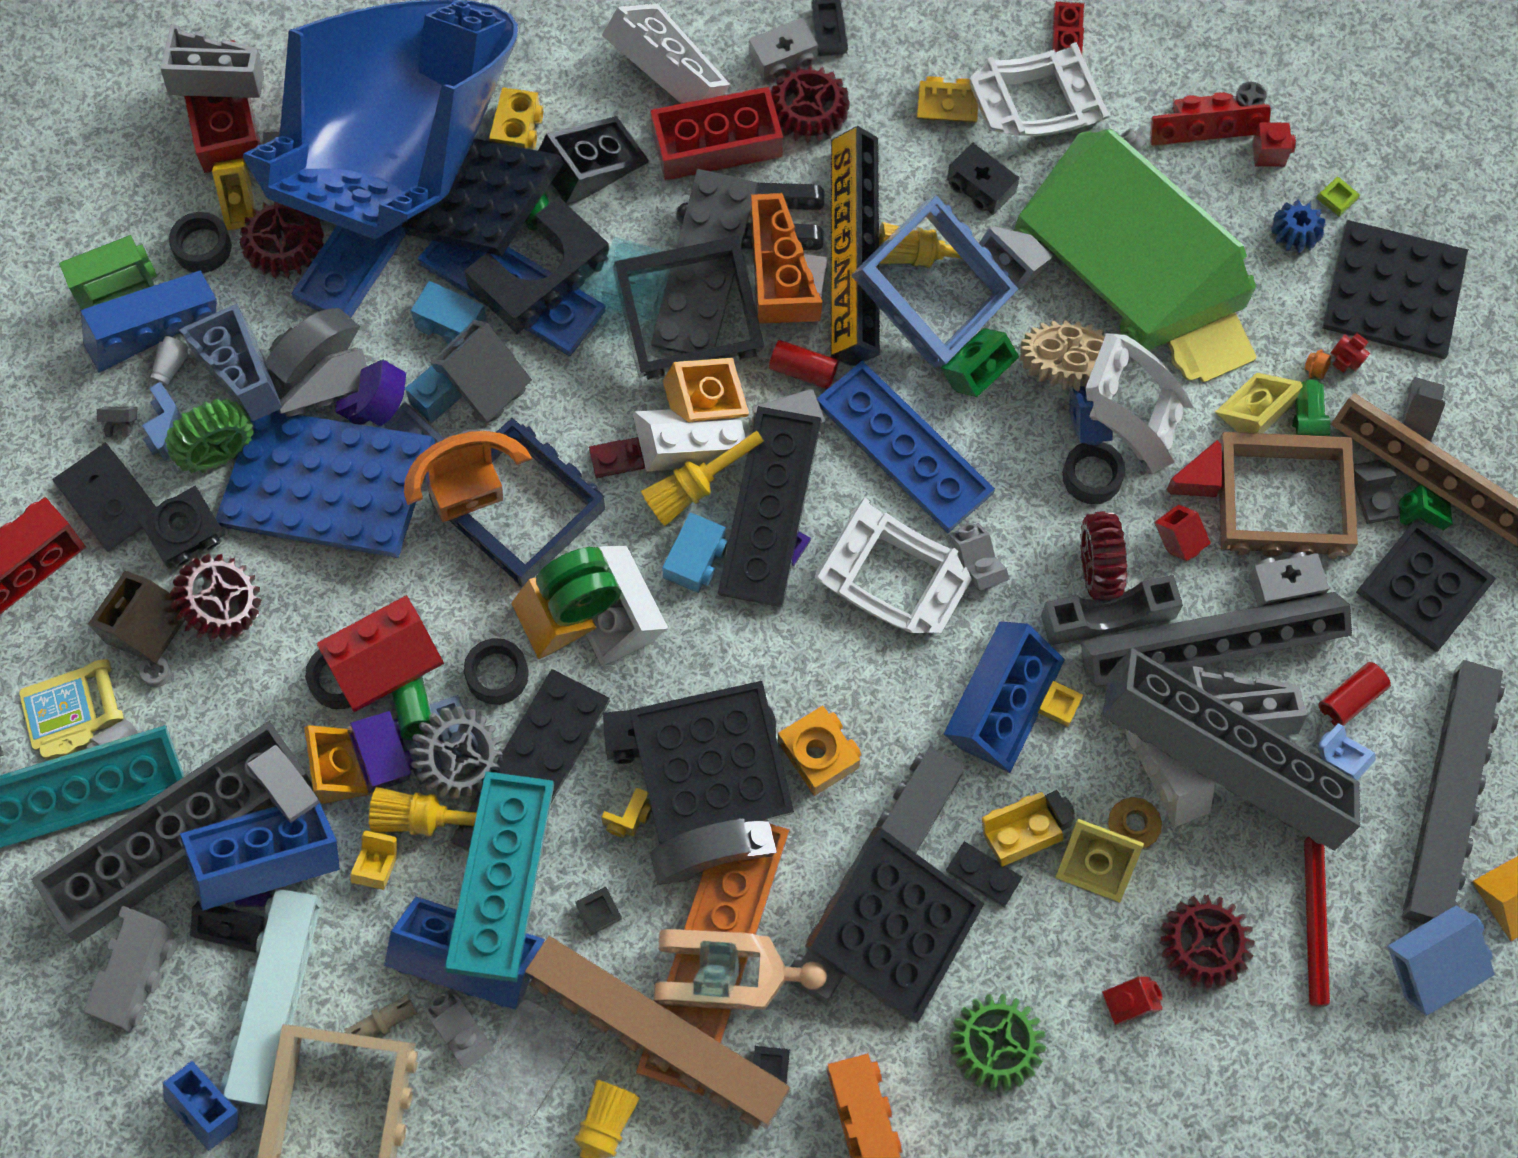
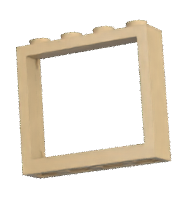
M282 1024L258 1158H280L302 1038L397 1052L379 1158H396L398 1146H403L406 1136V1124H402L404 1109L409 1110L412 1101L413 1088L408 1087L410 1073H415L418 1066V1051H414L416 1043Z

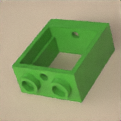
M131 235L59 262L67 285L81 310L155 286L152 279L158 277L143 244L136 246Z

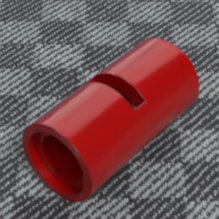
M779 339L772 352L769 369L828 389L837 372L839 360Z
M1367 662L1321 700L1318 704L1319 709L1324 716L1328 714L1333 719L1330 722L1334 726L1337 724L1345 726L1391 687L1390 679L1377 664Z

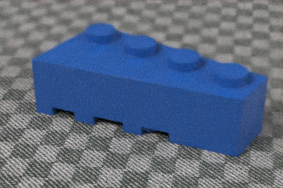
M197 271L80 310L83 345L98 373L159 344V342H163L165 336L173 337L180 333L179 329L216 313L217 299L202 272Z

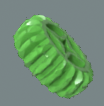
M214 399L211 403L204 401L201 406L193 407L188 413H182L181 419L173 421V427L167 430L168 436L164 440L167 444L166 447L173 462L175 461L182 471L189 470L190 473H195L199 470L201 473H204L210 468L216 470L217 466L221 464L226 465L230 459H236V455L243 451V446L252 441L251 436L254 434L251 419L237 401L231 402L229 399L222 401Z
M991 994L986 995L985 1007L980 1000L974 999L972 1001V1008L975 1012L967 1007H963L961 1014L966 1020L956 1018L953 1023L962 1032L954 1031L950 1034L951 1040L960 1042V1044L951 1047V1054L962 1053L963 1057L955 1062L956 1067L959 1068L968 1064L969 1068L966 1070L964 1077L969 1079L974 1072L980 1075L976 1081L977 1087L982 1086L985 1078L989 1079L990 1091L996 1090L998 1081H1001L1004 1091H1009L1011 1089V1078L1018 1087L1022 1086L1024 1078L1021 1072L1026 1077L1032 1078L1035 1075V1071L1029 1064L1040 1067L1043 1062L1034 1053H1044L1046 1050L1045 1045L1035 1042L1045 1037L1044 1031L1033 1030L1040 1023V1019L1038 1017L1031 1020L1027 1019L1032 1010L1029 1006H1026L1022 1012L1017 1010L1016 1008L1020 1002L1017 998H1014L1010 1006L1006 1005L1007 998L1005 994L999 996L998 1004H994ZM985 1016H1003L1001 1023L995 1028L985 1026L980 1028L974 1025L975 1022ZM1013 1021L1021 1028L1025 1036L1026 1050L1021 1048V1044L1011 1036L1010 1030ZM1004 1027L1002 1043L1007 1047L1004 1049L1001 1046L991 1057L994 1041L989 1036L992 1035L995 1038ZM969 1035L975 1037L976 1041L985 1048L986 1054L983 1063L973 1054ZM1000 1056H1008L1012 1059L1016 1057L1022 1060L1018 1065L1010 1069H992L995 1061Z

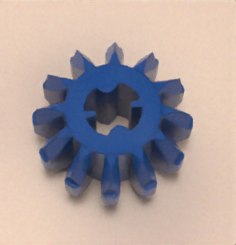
M1299 199L1294 201L1293 205L1288 202L1282 205L1281 210H1278L1273 217L1274 221L1271 228V233L1277 235L1276 244L1285 241L1287 242L1285 245L1286 251L1291 249L1293 245L1296 246L1298 254L1304 250V247L1311 251L1324 235L1323 229L1326 225V219L1320 217L1321 209L1313 210L1311 209V201L1306 205H1302Z

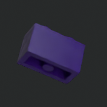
M390 711L351 722L347 731L368 793L374 792L375 787L388 788L408 781L411 776L410 770H414L411 765L413 760L408 750L404 751L400 739L403 737L400 733L398 719L393 720Z

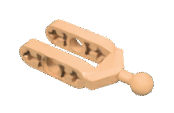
M664 929L660 930L658 949L663 952L760 957L758 988L733 985L655 983L654 1002L668 1006L765 1010L785 981L801 982L808 989H818L826 982L827 972L822 964L814 961L804 964L802 968L785 967L769 936H758L749 933Z

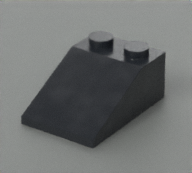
M617 116L546 133L538 151L557 154L562 159L564 164L552 180V184L566 203L585 199L649 162V159Z

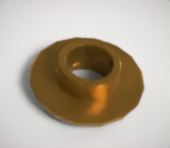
M1130 797L1122 799L1114 805L1109 813L1108 826L1110 831L1144 843L1143 848H1147L1155 843L1161 834L1162 820L1160 813L1152 803L1143 798ZM1129 814L1140 815L1145 822L1144 829L1141 831L1130 829L1126 823L1127 816Z

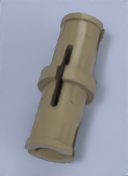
M405 994L400 999L380 1010L378 1007L371 1010L372 1014L345 1028L344 1031L349 1034L375 1037L381 1033L386 1035L390 1033L389 1029L418 1013L412 1005L409 996Z

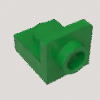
M1422 484L1411 492L1406 493L1399 500L1400 523L1405 526L1419 517L1442 531L1453 525L1451 503Z

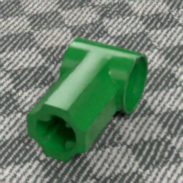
M1305 380L1301 382L1303 387L1295 400L1296 414L1293 418L1292 427H1296V435L1330 436V417L1325 415L1324 384L1319 383L1318 380Z

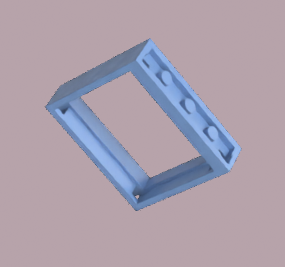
M937 195L925 201L851 275L934 368L947 364L1018 290L1008 277L1010 274L996 264L991 252L976 241L972 236L970 228L966 224L961 223L952 213L950 205H945ZM925 217L993 293L945 344L876 268Z

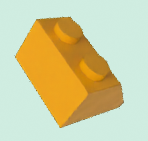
M733 358L674 362L663 379L670 409L687 422L740 418L749 415Z

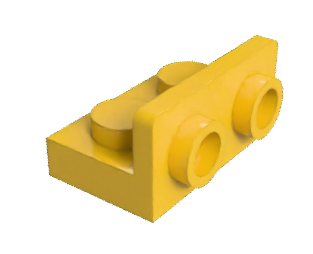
M927 76L926 81L919 82L917 119L977 123L979 105L972 92L970 79L958 78L955 83L944 82L943 77Z
M1043 792L1032 796H1025L1018 802L1001 809H995L981 818L983 835L1001 867L1063 841V832L1047 809L1046 797Z

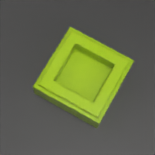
M1337 176L1317 195L1316 199L1340 217L1359 199L1361 194Z

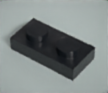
M811 0L818 56L848 54L841 0Z
M965 841L946 869V872L1004 908L1023 878L1008 867H1001L998 861Z
M198 900L192 907L190 937L256 953L257 939L260 932H263L264 916L223 906L202 910Z

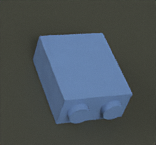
M1456 905L1388 945L1405 999L1426 1016L1495 975L1491 963L1493 956L1485 944L1482 934L1484 926L1475 914H1469Z

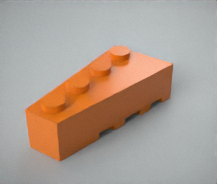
M752 194L750 218L756 307L759 324L821 321L823 302L820 294L817 293L812 272L806 263L804 250L796 236L795 226L783 194Z
M869 1053L827 1064L826 1071L850 1158H901V1142L897 1131H892L889 1118L892 1117L890 1103L887 1096L882 1097L878 1083L882 1082L878 1062H871Z

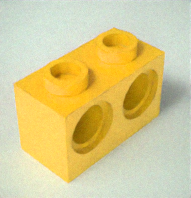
M502 87L489 137L490 142L535 149L537 144V131H534L536 123H542L544 106L539 104L537 92Z

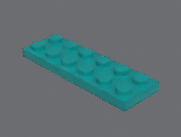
M160 726L0 775V848L144 804L185 777L167 726Z
M485 772L445 966L446 973L517 982L554 781Z

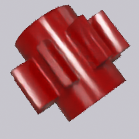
M1357 333L1352 339L1344 335L1330 352V354L1336 357L1332 365L1343 373L1348 368L1356 372L1370 355V352L1364 349L1368 341Z

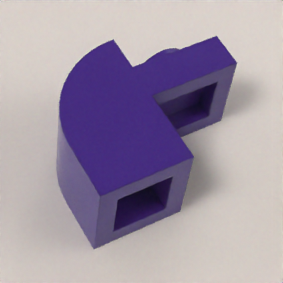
M384 359L361 369L359 391L337 401L335 413L348 419L353 424L362 425L371 421L378 426L384 425L393 417L402 402L405 391L406 372Z

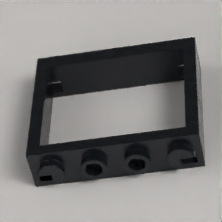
M738 236L614 262V277L638 378L645 376L647 380L664 378L666 376L665 372L669 371L674 362L739 357V361H745L749 358L758 357L757 352L764 348ZM731 256L750 340L648 362L628 277Z

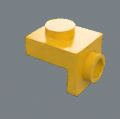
M637 787L635 788L623 818L604 811L601 819L602 824L607 826L605 830L620 838H624L626 834L634 837L640 822L646 824L652 812L648 792Z
M365 830L361 836V851L350 874L351 883L384 890L397 858V839L384 833Z

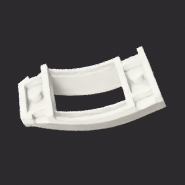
M1072 43L1070 48L1058 52L1051 50L1020 59L994 60L993 57L987 58L985 65L979 71L977 69L970 77L972 92L989 131L1020 136H1042L1071 131L1109 118L1107 108L1077 43ZM1055 74L1072 113L1046 120L1021 121L1006 85L1023 84Z
M1106 333L1086 385L1087 401H1093L1094 404L1090 418L1091 420H1098L1121 437L1135 453L1138 460H1145L1147 464L1145 471L1154 474L1175 463L1168 449L1173 444V434L1177 423L1182 419L1183 408H1194L1181 384L1151 352L1127 335ZM1129 356L1146 369L1161 388L1148 425L1132 412L1112 400V396L1118 390V380L1123 367L1128 363Z
M863 498L848 515L850 517L822 565L816 569L815 578L862 610L910 633H942L972 580L967 568H963L957 556L958 550L955 548L950 549L924 537L886 512L883 514L870 505L869 500ZM878 537L938 568L911 615L883 602L852 582Z

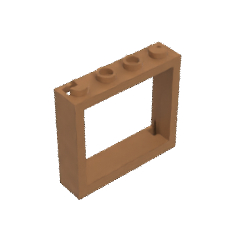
M1241 432L1222 433L1219 440L1222 444V486L1219 491L1221 550L1238 551V555H1245L1250 551H1263V555L1270 557L1279 556L1283 552H1305L1307 555L1318 553L1328 554V557L1331 559H1336L1337 556L1352 554L1358 545L1352 437ZM1234 456L1339 461L1343 535L1236 530Z

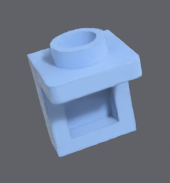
M1337 724L1331 731L1326 732L1319 741L1318 749L1321 760L1357 781L1376 761L1375 753L1348 738L1345 727Z

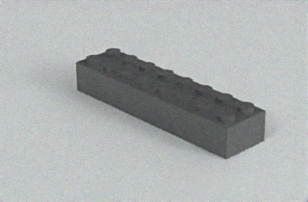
M1133 648L1109 672L1103 716L1108 718L1114 725L1121 726L1132 732L1143 742L1150 743L1161 749L1172 759L1185 763L1195 769L1200 775L1214 780L1224 786L1229 792L1238 794L1253 803L1258 809L1267 811L1282 820L1287 826L1296 828L1308 835L1316 843L1323 844L1333 851L1360 827L1359 781Z
M270 720L31 879L68 937L79 944L119 917L122 906L132 908L188 870L189 867L180 833L275 807L269 793L251 774L247 763L271 747L277 745L309 787L312 786V781Z

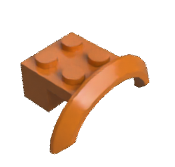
M471 431L450 436L430 446L410 466L404 484L406 503L409 505L423 500L421 486L426 475L428 491L442 523L503 501V487L492 464L491 448L509 455L516 465L530 461L532 457L527 449L517 440L501 433Z

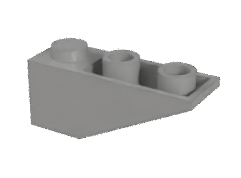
M355 347L325 356L280 400L282 408L276 410V412L285 413L286 417L294 416L305 412V406L315 403L317 407L327 406L335 403L334 397L344 394L349 396L358 392L361 369L367 367L363 350Z

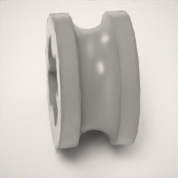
M160 657L156 663L163 669V673L158 672L159 677L154 679L147 672L148 669L153 670L151 666L155 665V663L144 659L140 664V677L150 687L163 686L171 678V666L163 657Z

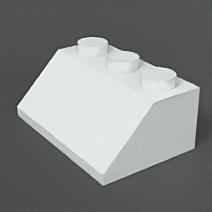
M671 409L635 411L633 413L646 472L679 469L687 461L698 466L703 462L707 465L746 438L740 418L687 422ZM740 457L728 466L738 464L742 457Z
M627 546L599 547L609 564L608 572L615 576L622 590L620 598L614 605L592 618L597 628L586 634L601 666L651 644L668 629Z

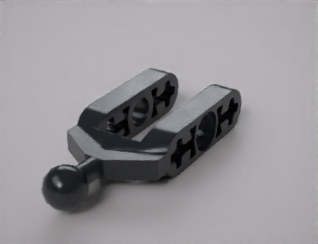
M757 182L756 194L782 193L788 209L821 210L824 207L825 191L819 185ZM688 202L682 203L676 210V218L681 225L683 224ZM748 222L742 248H752L751 222ZM794 224L798 241L801 242L803 250H820L823 247L824 231L820 226Z

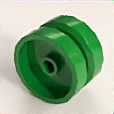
M584 547L565 553L547 564L536 576L535 583L542 597L550 600L548 602L549 612L554 622L559 626H570L592 619L609 609L621 596L622 590L615 576L608 572L609 564L602 550L598 547Z

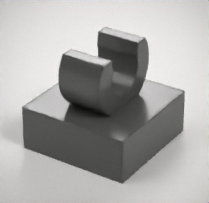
M105 406L96 409L97 422H107L104 426L106 437L113 436L115 424L121 426L123 437H128L131 434L132 427L129 422L137 420V407Z

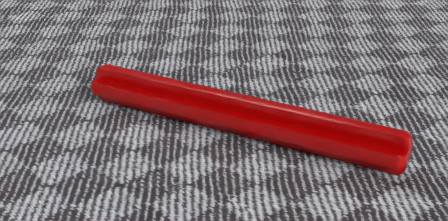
M1307 837L1304 840L1309 1003L1311 1006L1324 1007L1330 1003L1325 845L1318 844L1310 837Z

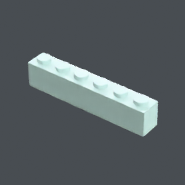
M275 889L274 897L269 898L267 901L265 918L268 921L265 932H260L257 939L256 952L259 953L256 966H252L249 971L247 984L251 988L248 1000L242 1002L239 1011V1021L242 1022L239 1036H234L230 1047V1056L233 1057L230 1071L224 1073L221 1083V1092H224V1096L230 1103L267 1109L282 1024H293L322 904L316 895Z

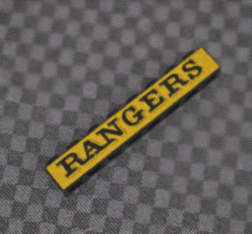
M859 126L831 140V357L849 366H856L861 361L865 362L880 355V308L851 276L879 248L878 137Z

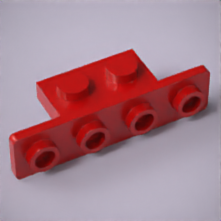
M1217 92L1212 96L1203 97L1188 95L1183 99L1173 100L1174 114L1151 117L1150 143L1152 146L1252 136L1255 135L1259 122H1270L1271 107L1269 104L1240 107L1234 96L1225 92Z

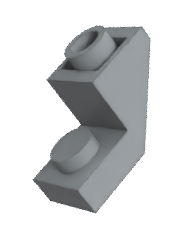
M979 523L963 525L958 531L949 534L955 549L958 550L957 554L963 567L967 568L972 578L971 583L979 591L1010 580L1007 568L995 557L990 534Z
M452 988L445 993L437 995L429 1005L423 1008L464 1070L494 1049Z

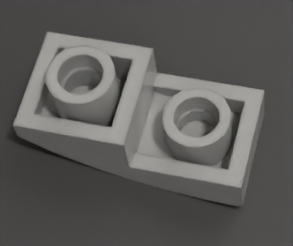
M277 745L247 763L251 774L269 793L271 801L290 823L319 804V800Z

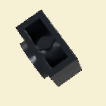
M196 485L173 498L163 501L159 506L137 517L167 567L173 564L177 568L186 564L192 559L190 554L201 548L204 551H208L221 543L220 537L225 535ZM178 517H185L188 519V525L184 530L175 531L171 528L173 520Z

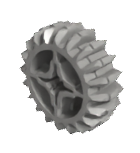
M456 706L452 712L449 708H442L440 716L436 713L430 714L429 721L431 725L427 723H420L419 725L424 735H414L412 737L415 742L420 743L419 748L410 749V754L419 755V760L411 763L412 767L423 769L416 776L417 779L420 781L428 779L425 788L431 791L437 788V795L440 797H445L449 793L451 799H458L461 793L463 797L468 798L472 796V788L477 792H481L483 786L481 780L484 781L485 772H489V770L497 771L500 768L498 764L493 763V759L503 755L501 751L494 750V745H498L501 740L497 737H490L496 728L494 725L485 726L487 717L480 715L476 718V711L474 709H468L464 713L463 707ZM459 724L457 732H453L447 742L437 740L438 736L446 728ZM471 732L477 740L479 754L472 749L471 740L473 736L470 734ZM444 747H457L456 750L461 752L462 755H465L468 758H456V755L453 754L452 751L447 750ZM433 751L441 757L440 770H442V774L435 765ZM465 764L475 765L474 769L466 777L453 781L455 774H459Z

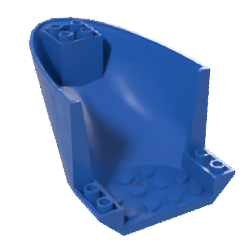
M411 0L353 10L291 29L288 33L279 137L243 153V159L267 199L376 240L438 203L449 194L454 179L480 127L499 78L517 42L518 24L511 14L492 4L472 0ZM387 151H389L393 154L400 156L401 158L393 160L391 158L384 157V155Z

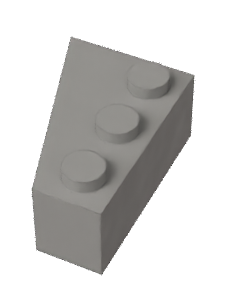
M170 24L160 67L168 95L260 98L264 72L258 49L225 39L218 42L206 38L205 33L196 31L195 34L181 31L178 25Z
M1192 666L1188 678L1189 682L1279 735L1299 734L1307 717L1299 685L1256 678L1255 681L1237 678L1234 673L1224 672L1221 675L1204 672L1203 668Z
M122 906L118 916L124 918V922L118 938L110 937L107 948L113 950L105 970H98L84 1013L94 1019L131 1032L133 1025L138 1026L143 1020L146 1012V1006L143 1004L149 992L154 993L158 988L162 977L159 971L164 960L172 958L177 947V941L174 940L176 934L161 920Z

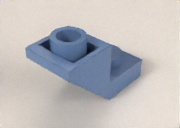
M159 382L149 388L155 398L150 403L158 416L142 425L148 435L143 440L152 455L159 452L163 460L166 461L170 458L166 447L167 444L164 440L168 436L167 430L173 427V421L181 419L182 416L162 383Z

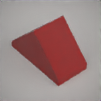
M1218 440L1211 444L1171 478L1166 490L1172 495L1217 497L1222 486V444Z

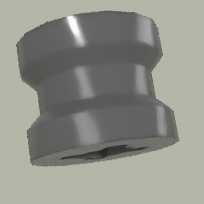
M1245 82L1239 86L1235 100L1240 107L1261 105L1266 101L1267 92L1259 83Z

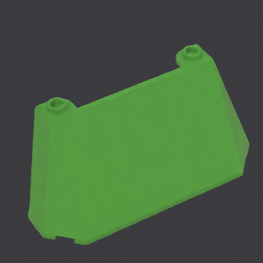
M1104 129L1091 133V131L1080 133L1021 211L1014 231L1032 235L1040 244L1042 242L1123 317L1120 323L1121 335H1127L1148 351L1234 312L1245 309L1256 288L1254 277L1247 274L1243 261L1247 257L1244 245L1113 129Z

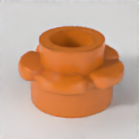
M1323 349L1318 350L1316 353L1311 352L1306 360L1305 370L1309 371L1310 379L1313 376L1323 379L1330 367L1332 356L1324 353Z

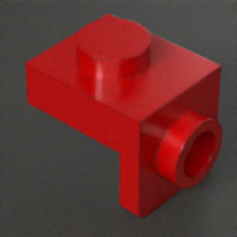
M1138 976L1102 991L1114 1025L1128 1022L1150 1012L1163 1010L1160 1002L1163 999L1162 992L1158 984L1152 981L1151 977Z

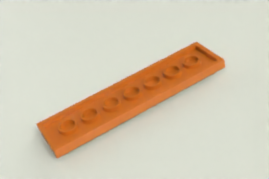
M770 824L777 851L771 857L734 861L704 870L684 930L749 933L756 935L789 835V829ZM676 953L666 982L740 986L749 957ZM661 1005L716 1041L722 1042L732 1009ZM643 1051L636 1071L637 1075L701 1096L705 1095L706 1091L701 1087L694 1091L678 1080L680 1074L668 1067L665 1072L648 1061L650 1055Z

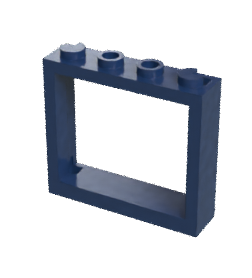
M511 418L496 433H501L517 440L527 449L530 456L587 505L526 564L517 558L469 513L449 520L523 588L529 579L534 578L542 568L549 564L605 510L604 495L598 491L597 485L594 483L587 484L581 478L582 475L579 470L569 462L567 464L562 462L558 458L557 451L550 444H542L535 438L536 434L529 426L520 425L514 418ZM491 448L492 462L503 452ZM429 494V497H430L432 506L436 509V507H435V505H434V503H433V501H432V498H431V496H430V494Z

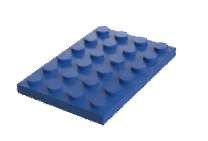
M276 411L255 421L251 420L254 434L251 436L252 441L243 446V451L238 453L216 515V520L220 527L399 558L416 502L409 505L406 503L404 496L405 478L416 458L436 443L432 436L302 415L286 417L285 413Z

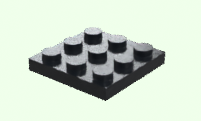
M1414 520L1356 593L1435 652H1438L1496 578L1419 521Z

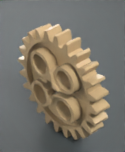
M1064 320L1063 325L1052 321L1050 327L1040 323V329L1032 327L1031 333H1025L1024 339L1021 341L1020 361H1023V368L1030 369V376L1039 375V382L1049 380L1050 387L1058 383L1062 385L1063 390H1066L1068 386H1073L1075 391H1079L1080 386L1086 388L1105 338L1103 336L1104 330L1094 331L1091 324L1081 327L1080 321H1077L1075 325H1070L1067 320Z

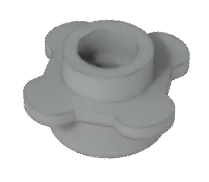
M1142 127L1136 131L1128 129L1120 135L1137 151L1145 144V140L1141 136L1144 132Z

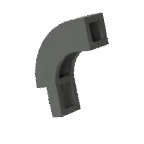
M340 308L325 309L309 316L289 331L268 356L264 364L269 368L268 372L279 400L318 361L330 354L348 350L360 326Z
M744 819L704 826L675 836L654 848L650 852L657 885L688 881L698 873L721 864L771 857L777 851L769 820L745 822Z

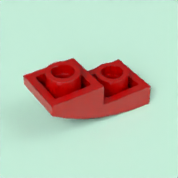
M1055 1L1052 50L1055 52L1070 48L1072 43H1077L1081 54L1083 53L1085 3Z

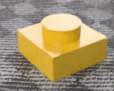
M1053 681L1038 713L1069 727L1083 694Z

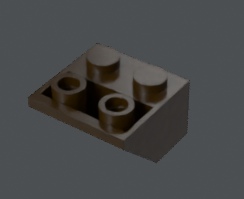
M125 570L88 625L106 644L156 664L185 620L176 621V616L181 611L171 609V604L176 599L170 597L168 591L150 579Z

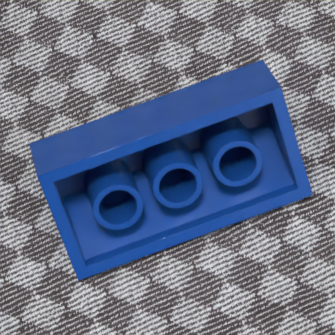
M999 621L943 734L959 749L1011 773L1039 715L1038 711L1052 682L1056 680L1065 659L1028 623Z
M320 802L291 823L275 806L180 833L193 886L202 910L340 870L337 840Z
M416 896L390 932L384 966L395 969L403 974H410L428 980L435 985H443L461 991L465 995L475 996L493 1002L498 1006L516 1010L530 982L525 971L545 939L526 933L517 982L446 973L445 966L457 910Z

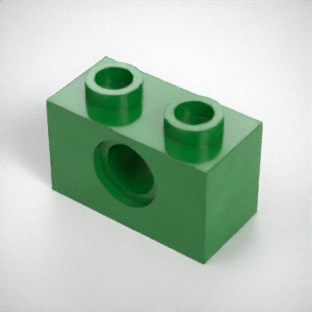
M982 328L947 364L940 368L952 389L957 393L977 398L1019 358V355L1005 332Z

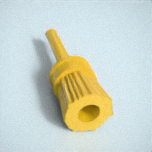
M882 222L879 227V247L900 226ZM917 227L879 264H911L916 267L920 265L925 268H931L936 259L943 260L944 257L962 259V257L951 245H947L945 241L938 239L935 229L923 230V228Z
M755 431L707 465L703 462L698 466L687 461L681 468H676L673 471L674 474L641 490V493L659 521L666 526L692 502L697 504L700 499L711 494L710 482L715 479V474L764 442L758 431Z
M375 787L370 801L369 828L371 832L410 831L411 835L424 834L427 837H431L437 827H445L446 824L474 826L477 813L448 810L447 806L439 804L436 794L422 795V793L416 792L412 795Z
M596 1080L585 1121L581 1120L578 1135L574 1137V1141L581 1148L580 1158H610L616 1156L617 1146L623 1139L620 1134L640 1099L636 1094L613 1084Z

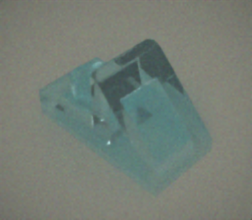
M701 942L700 969L693 982V995L730 996L741 971L739 955L734 943Z

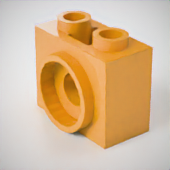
M823 705L778 732L777 739L778 744L814 796L859 769V757L862 756L857 744L852 739L847 741L841 732L843 726L834 712L828 713ZM818 747L824 751L825 755L815 759L810 757L807 751L810 748Z

